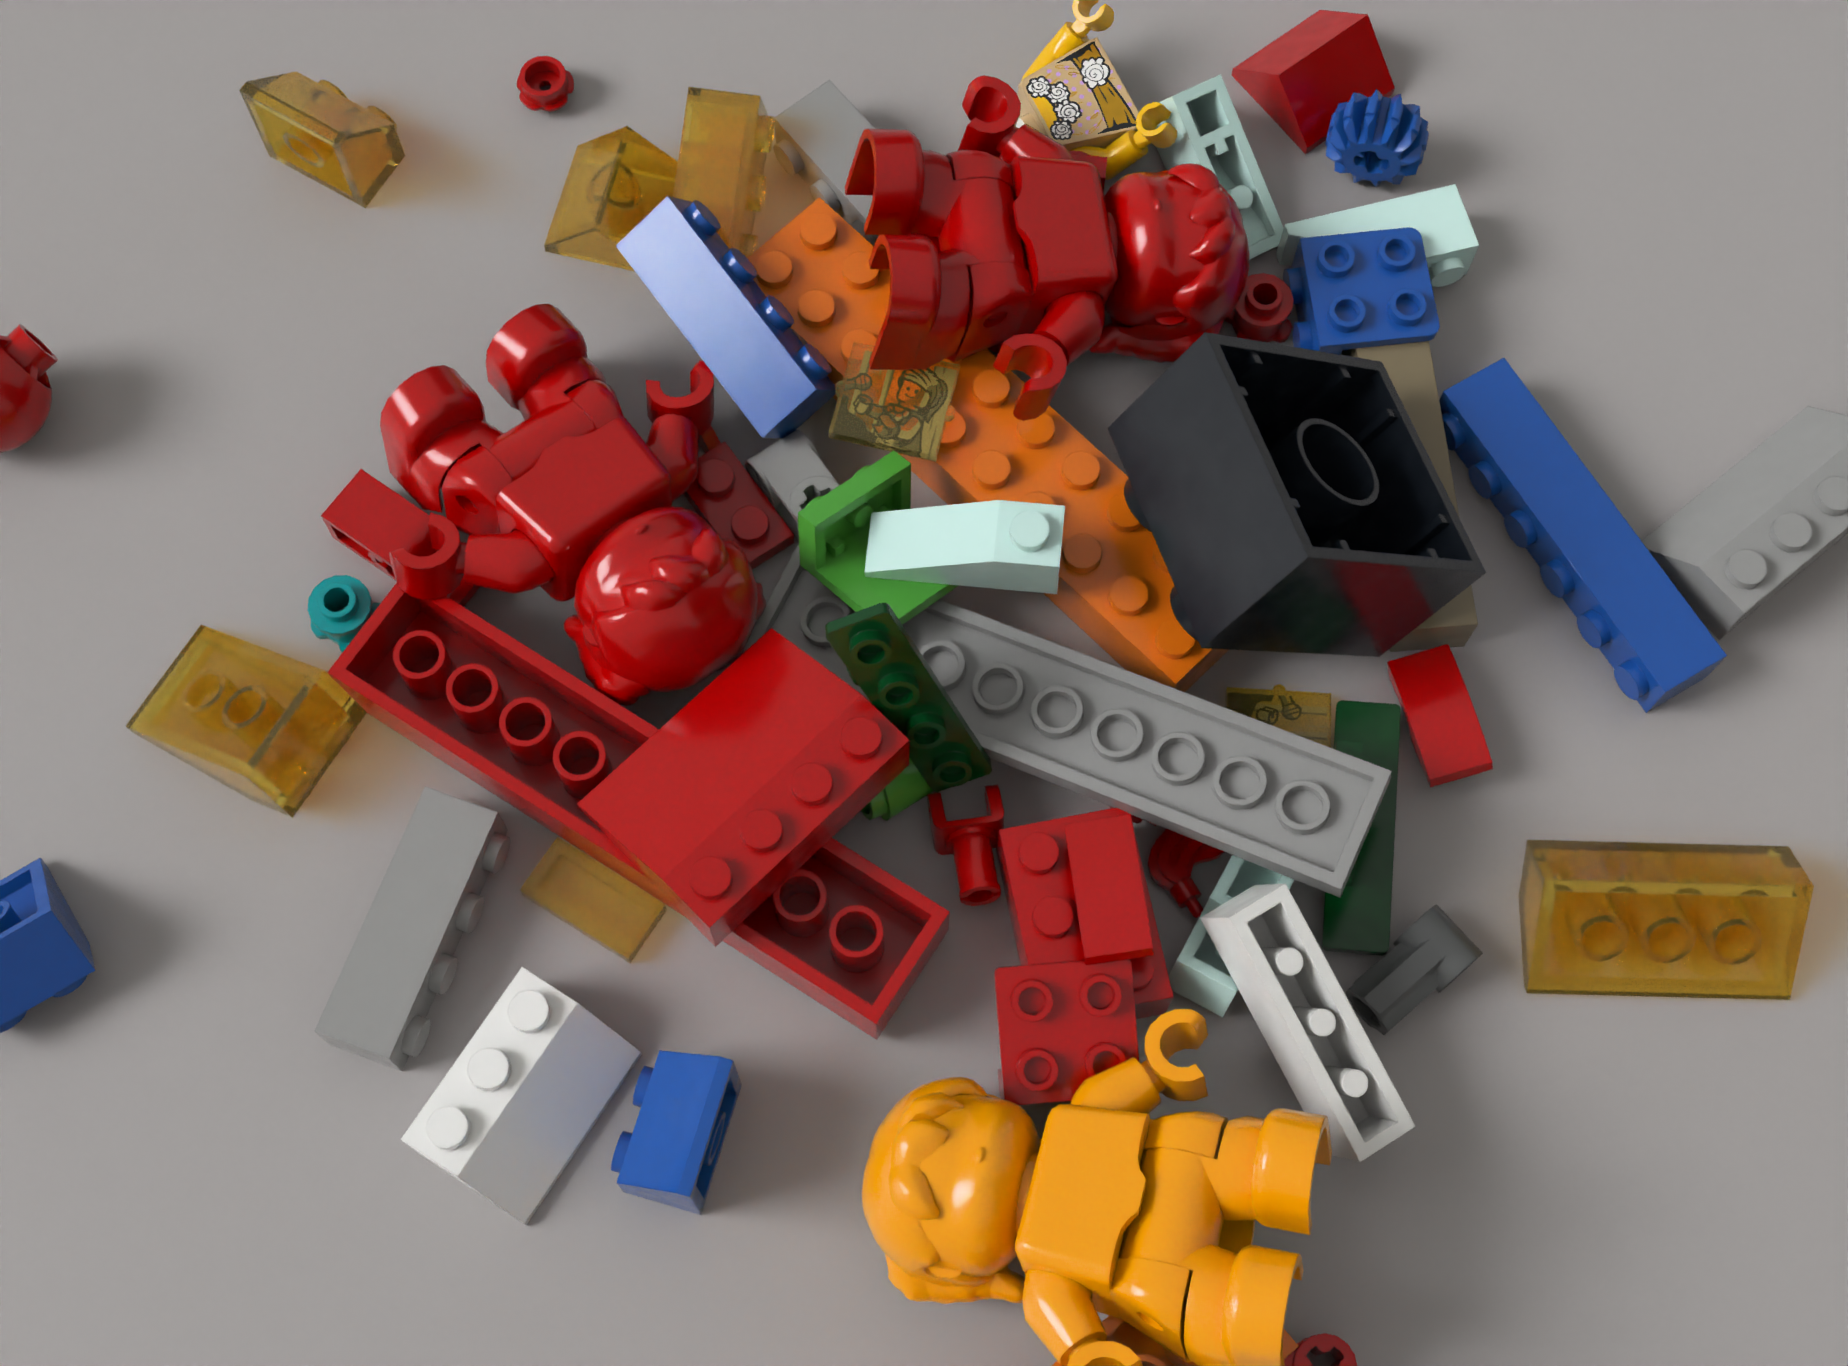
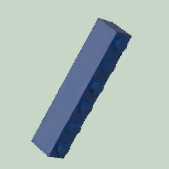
M1506 359L1498 360L1443 391L1439 402L1448 450H1454L1465 464L1470 481L1477 493L1485 499H1490L1503 516L1506 531L1512 541L1517 546L1526 548L1538 564L1541 578L1547 589L1554 596L1562 598L1576 616L1578 629L1585 641L1593 648H1599L1614 668L1616 682L1623 693L1630 699L1637 700L1647 713L1706 678L1727 656Z

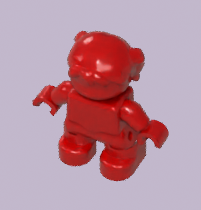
M983 75L975 78L969 84L962 107L971 122L966 127L958 151L944 155L932 150H922L920 141L909 130L868 128L863 131L845 184V194L873 195L864 231L865 235L879 236L874 244L869 259L870 269H890L889 304L869 360L870 370H925L944 359L956 362L1003 342L993 367L1003 375L1012 370H1019L1031 377V379L1025 382L1016 400L1013 414L1022 421L1036 419L1046 412L1066 373V367L1087 350L1097 354L1117 353L1122 356H1132L1141 360L1159 363L1175 362L1204 332L1219 334L1224 319L1233 312L1244 291L1249 272V246L1242 215L1235 200L1219 183L1218 177L1210 169L1199 164L1188 163L1177 165L1165 171L1127 174L1114 183L1104 196L1100 174L1093 164L1085 161H1074L1065 146L1028 124H1024L1020 128L1016 127L1021 111L1020 100L1009 84L998 78ZM1104 309L1110 315L1112 321L1104 326Z
M537 304L520 311L501 327L487 349L486 370L488 382L512 408L521 412L525 420L507 432L503 433L486 422L484 406L477 393L455 369L446 365L431 366L413 374L391 394L386 401L380 418V428L389 471L424 510L442 513V488L446 517L430 512L428 528L432 549L438 550L436 553L419 557L410 554L405 548L389 552L397 584L409 596L422 600L441 598L456 589L464 575V580L467 584L512 594L530 591L540 586L556 601L566 602L575 597L574 607L577 615H572L563 623L564 631L577 645L579 658L587 679L594 685L597 691L620 705H632L638 701L640 696L647 695L651 691L673 692L689 688L723 668L744 649L752 633L755 620L760 618L766 607L761 583L755 581L752 567L744 551L734 540L721 538L700 515L692 510L672 507V502L685 493L697 477L698 436L710 427L714 418V376L704 361L699 360L690 372L691 394L686 396L670 397L661 390L660 381L646 380L647 415L652 423L646 443L624 417L616 394L611 386L606 384L602 372L588 359L587 345L581 332L557 307L551 304ZM459 531L469 535L467 542H461Z

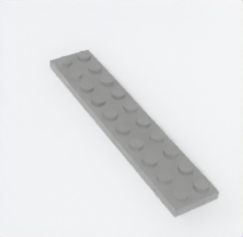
M797 545L741 652L743 654L769 629L773 628L860 692L870 702L861 687L854 684L845 664L826 639L825 625L828 622L855 613V611L800 565L799 545ZM941 599L903 624V627L990 759L1113 808L1116 807L1131 815L1314 888L1341 897L1389 785L1392 771Z

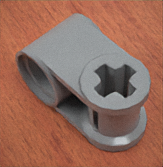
M800 430L793 431L745 460L747 472L799 543L798 512L804 509L814 498L824 496L838 487V482L823 464L811 441Z

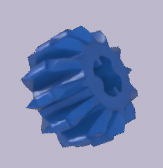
M1377 89L1371 97L1353 92L1349 102L1338 103L1336 111L1331 116L1325 142L1327 146L1326 156L1335 162L1336 172L1351 173L1353 183L1364 179L1371 181L1375 187H1378L1385 180L1392 184L1400 185L1404 176L1416 175L1418 166L1423 161L1429 132L1427 131L1428 121L1420 117V106L1402 104L1401 94L1389 98L1382 96Z

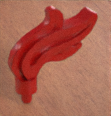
M1166 829L1153 845L1147 866L1151 879L1158 886L1170 892L1179 908L1187 906L1192 916L1199 918L1203 907L1198 898L1202 894L1191 878L1192 868L1200 863L1219 858L1224 851Z

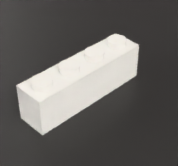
M1286 884L1254 885L1200 917L1303 1111L1328 1117L1332 1156L1361 1162L1416 1127Z

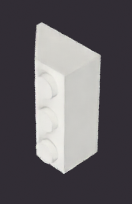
M521 967L405 1132L401 1141L527 1225L642 1053L579 1003Z

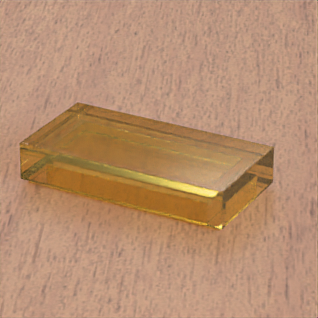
M559 837L555 839L520 889L524 897L629 964L667 911L664 903Z

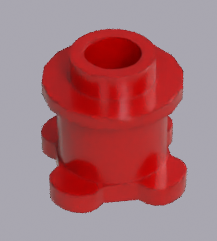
M1266 273L1252 274L1247 277L1244 291L1233 312L1224 320L1232 324L1237 338L1267 343L1271 341L1277 343L1285 342L1292 330V324L1287 319L1291 314L1294 302L1291 289L1283 280L1275 275Z

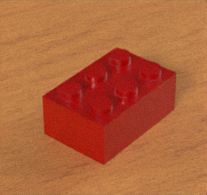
M1115 807L999 829L996 854L1020 965L1085 960L1064 824L1129 813ZM1135 836L1154 956L1129 959L1132 963L1136 1019L1166 1013L1173 999V992Z

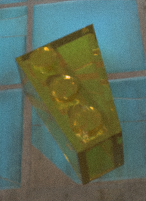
M688 87L673 197L691 202L698 200L704 204L719 221L721 228L717 233L728 248H736L748 258L758 249V236L752 235L756 212H762L765 201L766 176H763L767 153H770L773 143L774 117L768 116L759 95Z

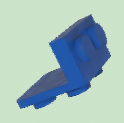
M1407 227L1300 238L1291 268L1284 269L1283 281L1291 289L1298 322L1293 324V347L1341 355L1342 350L1424 342L1434 339L1437 335L1440 323L1422 236L1414 228Z

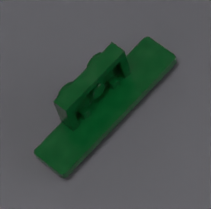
M879 603L828 622L825 625L826 639L845 664L854 684L860 686L870 702L910 740L909 758L933 791L939 792L951 787L960 786L992 772L991 759L889 604Z
M1341 700L1336 705L1333 749L1392 772L1389 785L1341 897L1325 892L1322 947L1326 951L1383 956L1389 950L1401 708L1397 704Z

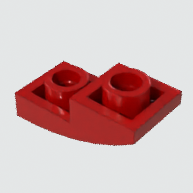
M1449 644L1387 661L1390 681L1409 724L1410 740L1430 788L1493 770L1492 759L1478 717Z
M1131 814L1064 824L1086 966L1154 956Z

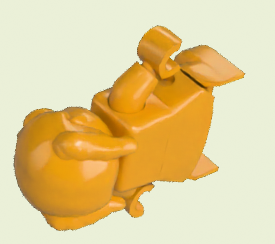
M1174 1009L1161 1014L1151 1023L1145 1035L1144 1051L1147 1060L1140 1063L1136 1058L1132 1057L1085 1079L1074 1093L1070 1104H1059L1051 1109L1047 1117L1042 1139L1038 1136L1035 1123L1021 1106L987 1094L985 1089L972 1079L964 1077L939 1079L922 1084L909 1092L886 1115L871 1143L861 1192L864 1216L875 1241L885 1253L888 1279L906 1298L916 1302H936L941 1304L975 1302L977 1300L989 1299L1023 1303L1025 1321L1062 1366H1143L1141 1359L1129 1347L1114 1341H1105L1107 1333L1097 1312L1123 1319L1187 1363L1194 1362L1198 1366H1285L1283 1358L1285 1316L1292 1280H1302L1304 1271L1302 1257L1298 1253L1253 1245L1255 1221L1257 1220L1261 1225L1306 1235L1311 1234V1190L1315 1163L1330 1165L1332 1159L1328 1117L1292 1109L1276 1108L1264 1119L1243 1116L1228 1121L1227 1117L1201 1111L1179 1112L1164 1115L1155 1120L1150 1119L1149 1113L1161 1104L1159 1093L1177 1101H1196L1208 1096L1205 1077L1196 1064L1189 1067H1177L1168 1062L1169 1058L1180 1050L1199 1049L1208 1036L1206 1020L1201 1014L1192 1009ZM1016 1255L1025 1277L1010 1270L1008 1267Z

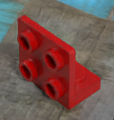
M1129 959L1087 966L1085 960L1003 966L995 969L994 979L1001 1069H998V1081L1001 1099L1008 1100L1017 1105L1071 1101L1074 1093L1085 1079L1132 1057L1139 1061L1132 963Z

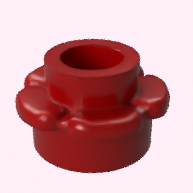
M550 56L534 57L522 66L517 79V88L521 91L519 95L520 101L533 111L541 109L553 112L559 110L567 104L568 94L574 91V79L571 73L565 70L562 63ZM543 86H551L549 90L543 91L540 89Z

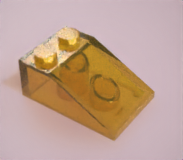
M200 625L126 724V727L137 736L246 798L293 818L342 747L348 742L350 736L367 712L325 670Z

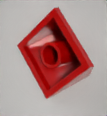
M1329 10L1317 11L1234 67L1231 74L1305 154L1326 141L1331 116L1336 111L1338 103L1349 102L1353 92L1371 97L1377 89L1382 96L1390 97L1395 89L1368 14Z

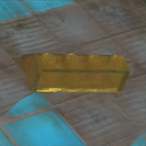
M1527 840L1518 896L1524 988L1526 993L1790 1000L1814 885L1789 846Z

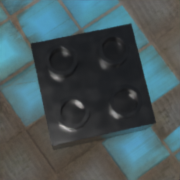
M1204 332L1107 428L1129 478L1124 485L1126 503L1134 517L1146 529L1152 532L1174 583L1170 593L1173 613L1183 629L1195 640L1199 641L1201 648L1380 657L1486 573L1383 363L1380 361Z

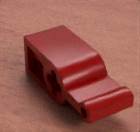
M362 469L358 471L321 515L334 539L395 581L389 552L405 548L410 554L421 557L432 555L438 551L432 549L428 528L430 515ZM463 575L460 585L446 596L464 607L481 586L465 583Z

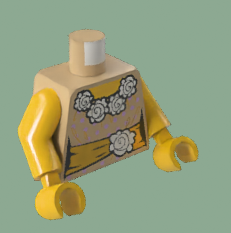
M1074 0L1072 9L1076 18L1075 22H1066L1023 75L1018 85L1021 111L1016 127L1020 128L1022 125L1028 124L1065 146L1068 151H1082L1091 156L1107 157L1105 180H1109L1148 153V145L1151 143L1157 148L1170 147L1176 141L1177 130L1170 123H1164L1156 129L1157 125L1167 120L1171 114L1161 103L1152 102L1145 105L1140 111L1137 110L1097 37L1091 40L1088 39L1087 34L1090 30L1100 32L1112 25L1114 21L1113 9L1109 5L1104 4L1095 15L1089 17L1091 8L1099 0Z

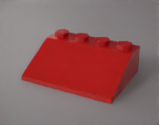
M771 628L579 801L577 805L716 947L909 765L910 740L860 692Z

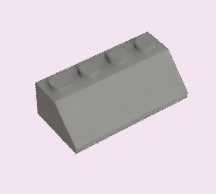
M1807 406L1642 540L1643 544L1702 623L1719 640L1848 534V416Z

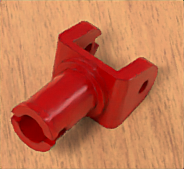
M998 784L985 786L987 816L946 821L941 793L927 794L934 849L940 855H954L960 888V902L969 906H981L996 901L1001 896V888L997 881L992 848L997 846L999 829H1004V808Z

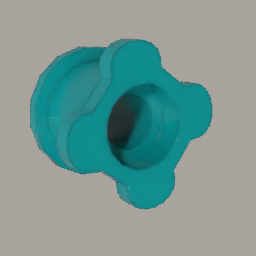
M335 575L324 579L313 589L308 598L307 611L311 619V629L317 638H328L338 644L340 651L343 653L380 603H372L367 587L356 578L348 575Z

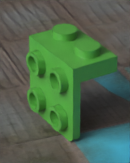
M894 450L872 465L862 467L852 478L824 496L814 498L804 509L798 512L800 565L855 612L879 603H887L903 625L959 586L865 577L864 571L871 513L911 509V463Z

